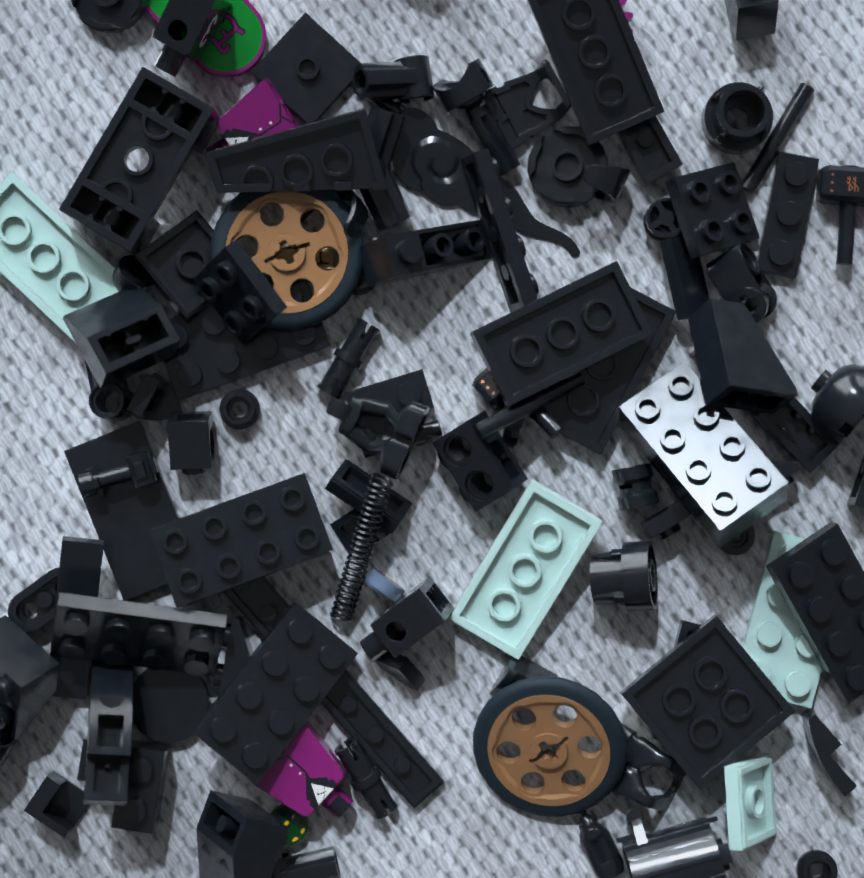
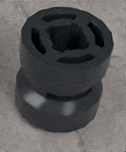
M651 463L612 470L614 483L620 489V495L617 498L620 510L659 503L657 490L652 488L651 478L654 475Z

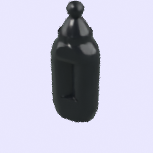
M587 810L578 813L581 816L579 822L580 844L595 874L599 878H613L624 872V861L608 828L604 824L599 823L597 818L587 814Z

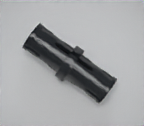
M359 317L342 348H336L333 353L336 358L321 382L317 385L318 388L327 392L336 378L337 383L330 395L340 400L341 394L356 368L361 370L364 365L361 361L377 334L380 333L378 328L371 325L364 338L361 339L360 335L368 322Z
M356 737L345 740L344 744L347 747L343 748L339 744L334 752L351 776V786L355 791L361 792L375 819H382L388 816L385 809L388 808L390 812H393L398 805L381 781V771L378 766H372Z

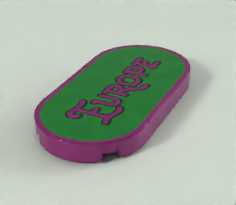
M149 0L146 11L157 23H159L169 0ZM226 0L232 6L199 61L192 59L206 73L218 77L242 76L251 71L262 59L267 39L265 24L259 12L248 0ZM187 26L182 30V40L187 36Z

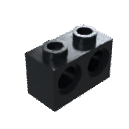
M485 410L432 443L437 450L439 461L445 468L449 469L459 485L461 496L466 502L470 503L475 512L512 491L528 479L499 432L483 440L476 436L473 426L489 418ZM462 439L468 442L471 452L464 448ZM483 473L489 476L493 487L486 483Z

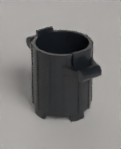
M631 810L627 814L626 822L631 826L633 834L616 838V842L622 845L630 878H727L725 871L730 870L729 863H733L728 843L723 844L721 838L715 839L709 823L718 821L716 816L699 818L645 834L642 825V813L639 810Z

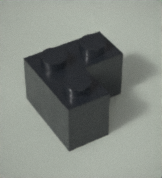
M87 737L83 739L77 776L79 781H85ZM131 739L126 806H114L111 828L152 834L158 827L171 749L170 745Z

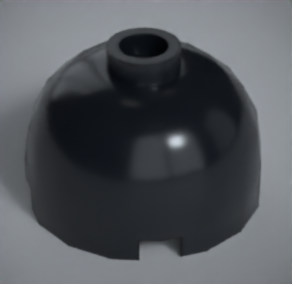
M845 365L833 374L825 370L811 387L817 393L811 403V417L816 427L837 446L842 443L844 437L847 438L864 418V366Z

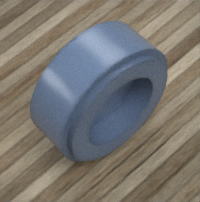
M374 567L371 568L365 577L367 585L393 603L398 602L405 592L401 586Z

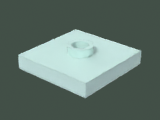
M756 754L725 766L729 850L744 851L776 835L771 754Z

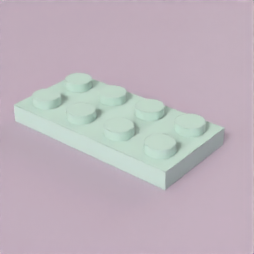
M11 172L0 183V272L75 342L63 320V316L119 292L114 286L112 279L115 267L14 172Z
M531 479L451 612L449 619L519 660L601 526L602 520L534 479Z
M773 531L742 647L787 702L812 708L822 667L766 568V565L805 539Z

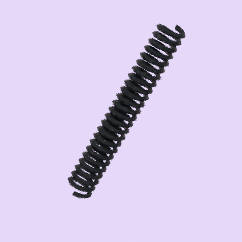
M380 473L370 475L372 479L369 480V483L371 485L367 486L369 491L365 492L367 497L364 498L365 503L362 504L363 509L360 510L362 514L358 516L360 520L357 521L358 526L355 527L357 532L353 533V543L350 544L351 549L348 550L350 555L346 557L348 561H345L346 566L343 567L345 572L341 574L343 578H340L341 583L338 584L339 589L336 590L338 595H335L336 600L333 601L334 606L331 607L332 612H330V616L337 621L346 622L354 617L353 614L357 607L356 603L362 590L361 586L364 584L363 580L369 567L368 563L374 550L373 546L376 544L375 540L378 537V528L381 527L380 522H382V516L385 514V505L388 504L387 499L390 497V487L393 486V482L389 477ZM375 477H380V478H382V479H385L386 481L389 482V485H388L387 483H385L384 481H381V480H378V479H374V478H375ZM337 603L347 605L348 607L338 605ZM336 609H341V610H344V611H346V612H340V611H338V610H336ZM333 614H338V615L344 616V617H346V618H340V617H337V616H335V615H333Z

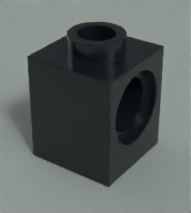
M212 411L172 412L167 421L170 470H181V473L186 475L206 472L207 468H212L215 460Z

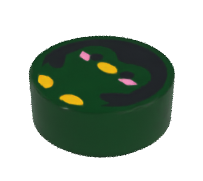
M283 803L273 809L271 815L289 827L285 845H293L301 841L308 830V817L302 816Z

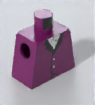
M269 77L258 83L216 122L224 138L208 147L206 151L299 126Z
M308 720L303 724L260 782L254 784L304 817H308L321 804L338 819L353 803V800L337 786L346 775V768Z

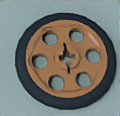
M332 190L240 192L226 206L216 223L211 240V261L227 245L235 240L239 241L244 236L254 237L259 244L257 254L251 259L262 274L271 276L274 282V290L287 306L284 311L265 327L275 330H298L317 325L330 318L349 301L359 284L363 270L360 246L364 245L361 230L354 237L345 235L344 225L351 209ZM271 204L280 206L284 211L282 222L274 227L265 225L261 220L262 210ZM310 210H317L325 219L322 229L314 233L305 231L301 225L303 215ZM283 243H288L291 248H300L310 244L308 247L299 249V252L293 255L294 262L291 264H287L285 259L277 260V258L265 263L266 260L275 258L277 254L282 252L280 245ZM324 248L335 249L339 254V263L332 270H323L316 263L317 254ZM298 280H308L314 286V294L307 302H297L291 296V288Z
M538 676L522 679L508 685L488 700L480 712L474 728L473 753L478 770L488 786L503 801L521 811L534 815L562 817L587 810L597 805L612 792L621 779L627 761V741L622 724L614 710L596 692L581 683L562 677ZM562 705L570 706L575 710L577 717L571 722H563L556 718L554 710ZM527 708L535 714L536 720L529 725H523L515 720L513 713L517 709ZM590 736L598 739L602 747L597 752L589 753L582 750L578 742L583 737ZM545 741L548 745L556 743V753L550 749L541 750L543 742ZM502 742H513L519 747L520 754L513 758L505 757L499 752L498 746ZM569 770H577L584 775L585 781L578 786H573L564 780L563 774ZM529 772H535L544 778L545 783L539 788H532L525 784L523 776Z

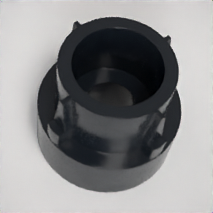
M734 82L722 86L712 94L704 106L701 124L706 139L713 147L727 154H744L755 149L767 138L773 124V109L768 97L764 93V87ZM731 109L742 110L747 116L746 127L741 129L732 127L727 121V112Z
M652 541L624 542L622 549L591 553L590 586L595 605L621 604L626 606L628 612L657 609L658 576Z

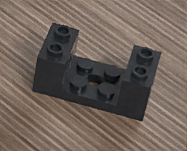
M142 67L59 210L76 222L131 254L136 255L149 245L158 230L160 223L154 219V216L194 150L202 155L218 127L216 122L221 118L215 108ZM136 149L145 150L149 156L148 165L141 171H132L127 166L128 155Z

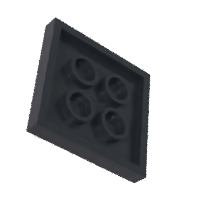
M716 615L709 618L620 692L699 790L723 772L725 766L734 763L795 712Z

